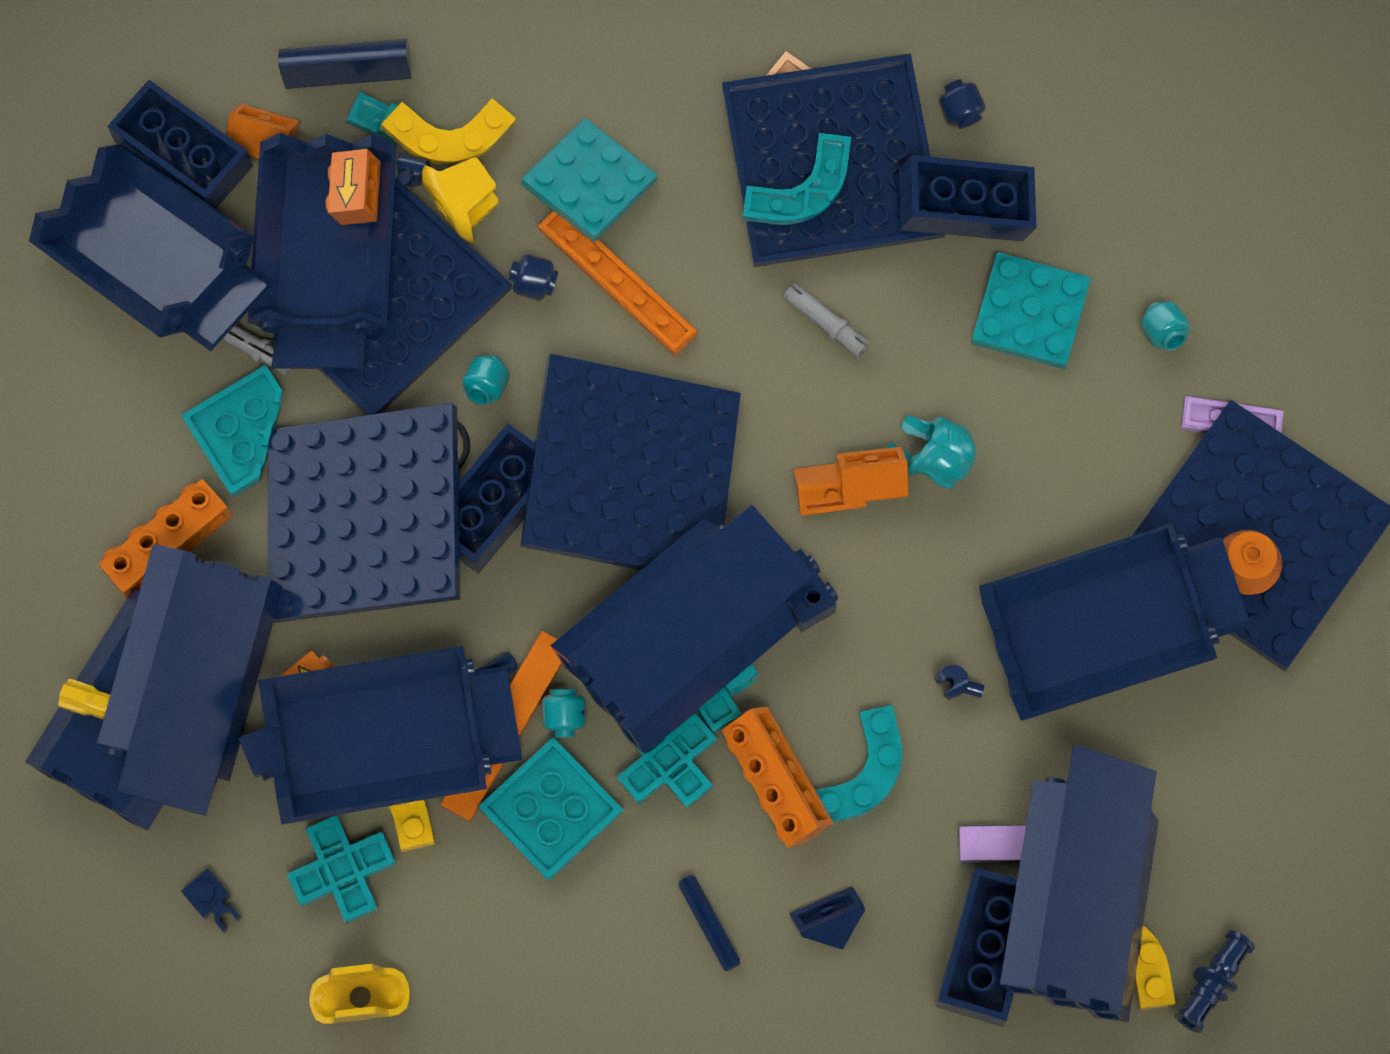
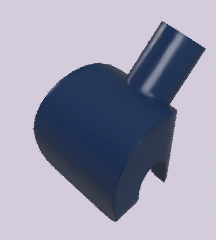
M400 152L397 161L398 182L412 188L420 186L422 184L423 166L430 167V160Z
M958 665L946 666L934 677L937 684L943 681H948L951 684V689L943 694L947 700L958 697L962 693L979 698L982 697L984 685L969 681L967 672Z

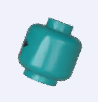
M1155 302L1147 308L1141 322L1143 331L1148 339L1158 349L1174 350L1179 348L1186 342L1190 330L1189 321L1180 307L1174 302Z
M488 355L474 358L462 380L466 396L472 402L479 405L497 402L500 400L510 379L509 371L502 360L496 356Z
M551 689L550 695H546L542 699L543 727L554 731V737H575V730H580L586 726L585 697L577 694V689Z

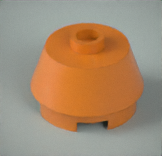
M1240 530L1231 533L1223 539L1240 594H1259L1270 589L1276 583L1282 570V557L1278 547L1268 536L1254 530Z

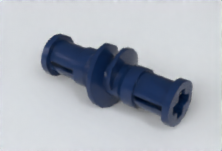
M1229 930L1225 936L1227 940L1219 953L1214 955L1209 968L1202 966L1197 967L1193 971V977L1198 984L1190 992L1191 996L1182 1010L1178 1009L1174 1014V1017L1181 1025L1193 1032L1201 1033L1204 1028L1203 1022L1211 1009L1215 1008L1218 1001L1228 1000L1224 989L1231 992L1237 990V985L1231 979L1239 971V966L1247 953L1250 954L1255 949L1254 943L1237 931Z

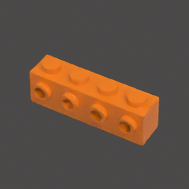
M203 479L197 483L193 482L187 485L181 491L180 497L172 504H165L160 507L154 515L155 518L145 526L140 525L129 534L127 541L119 547H112L103 555L102 561L98 565L126 598H128L133 589L140 591L153 544L190 552L233 517L228 507Z
M768 706L750 709L721 730L726 738L728 749L737 757L743 768L742 773L745 779L752 784L759 797L761 808L769 814L776 827L775 831L778 838L785 843L787 848L804 845L834 824Z

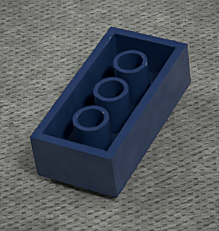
M148 80L107 126L116 144H123L214 209L222 203L253 167L246 149L151 80Z
M911 155L899 169L900 230L1023 242L1037 228L1034 167Z
M509 423L458 482L460 561L477 574L482 571L522 523L525 516L535 443Z
M975 867L937 999V1008L1001 1027L1007 1022L1014 993H1009L1000 985L1017 879Z

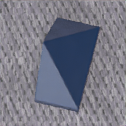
M850 887L790 913V916L801 937L843 950L862 917L865 907L854 888Z

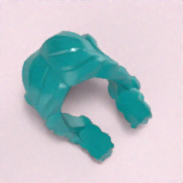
M906 416L901 429L908 435H914L917 438H924L925 441H928L921 452L913 457L910 453L903 450L908 462V476L924 474L935 485L953 489L957 482L962 481L968 475L976 458V446L971 433L964 426L954 424L943 416L936 417L933 421L928 422L919 420L914 416ZM892 442L886 448H893L899 446L895 445Z

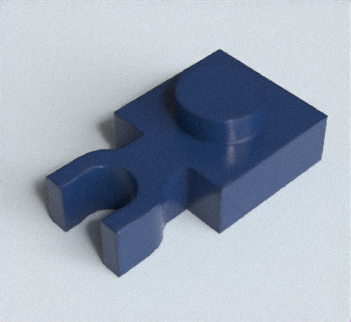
M208 869L181 890L183 895L204 919L213 912L216 924L224 933L228 930L222 923L224 915L232 914L237 921L241 919V916L232 907L224 905V902L231 895Z

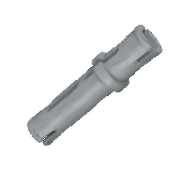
M794 283L786 291L783 299L829 334L828 338L834 343L839 342L854 354L856 358H860L862 356L861 353L864 354L871 344L869 340L856 332L849 325L850 322L847 319L839 318L800 287L798 283Z
M235 325L230 332L241 337L244 341L229 333L222 339L252 356L254 362L258 364L263 362L270 367L272 366V357L252 347V345H255L272 355V342L267 338L262 340ZM291 369L276 370L286 376Z

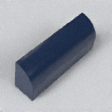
M407 39L279 49L278 67L285 89L412 79L410 48Z

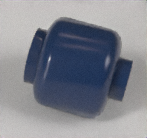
M958 79L944 86L946 92L940 96L939 104L949 125H958L959 129H963L982 120L981 114L985 111L986 107L975 83L963 84L962 79Z
M525 254L520 262L513 261L508 280L513 281V291L517 295L540 301L546 295L551 296L558 271L554 270L552 261L531 254Z

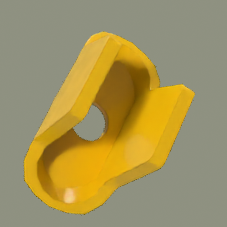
M476 157L442 171H437L426 165L423 166L422 183L425 190L456 234L463 240L474 243L473 227L499 205V199L493 192L496 190V183Z
M375 964L332 968L328 975L318 978L312 984L309 1004L315 1020L323 1024L399 1015L407 1009L410 999V988L405 975L395 968H384ZM358 987H364L370 992V1001L364 1007H355L350 1000L352 991Z

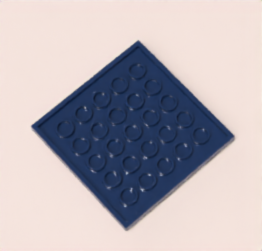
M911 53L722 82L743 209L747 186L780 190L792 189L803 184L812 174L815 165L819 133L851 137L848 167L843 187L835 201L825 211L812 219L790 225L746 221L754 267L945 237V234L900 230L899 169L911 155L931 157Z
M395 178L387 325L373 330V333L366 335L364 370H318L366 415L382 413L512 289V284Z
M550 354L547 357L520 547L642 570L703 518L715 526L719 523L724 527L741 393Z
M1230 400L1133 535L1173 523L1177 535L1184 533L1188 547L1222 537L1223 540L1231 533L1240 530H1254L1268 536L1280 551L1282 557L1281 574L1270 589L1254 595L1241 594L1252 627L1230 633V635L1285 672L1390 524V505L1233 400Z
M453 403L273 429L268 447V578L283 586L273 623L461 600L457 407Z

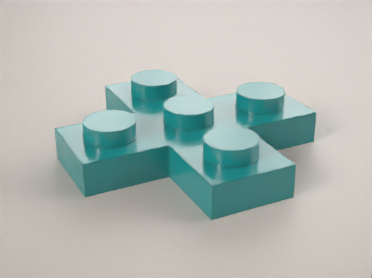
M695 713L646 754L631 743L642 757L618 775L617 780L638 805L665 784L681 804L688 809L713 789V785L693 761L715 744L717 738Z
M337 815L306 828L305 830L318 860L287 874L299 905L304 907L333 893L346 924L377 911L378 908L365 879L397 865L382 831L350 845Z

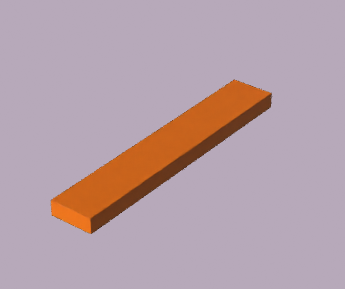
M554 211L538 224V230L674 357L698 335L697 330L599 239L593 243Z
M541 631L510 684L519 739L563 665L550 646L557 638L544 631ZM505 763L490 765L491 774L485 775L487 789L445 796L440 804L441 807L471 823L479 810L478 806L486 798Z

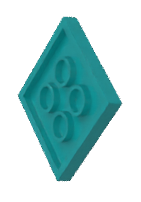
M584 118L522 178L521 185L594 243L657 181V174Z
M997 252L971 344L1065 370L1091 277Z
M554 737L478 806L479 810L548 882L624 812L614 799Z

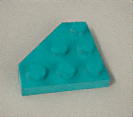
M266 365L181 415L232 498L261 481L268 456L270 439L273 429L276 427L284 393Z

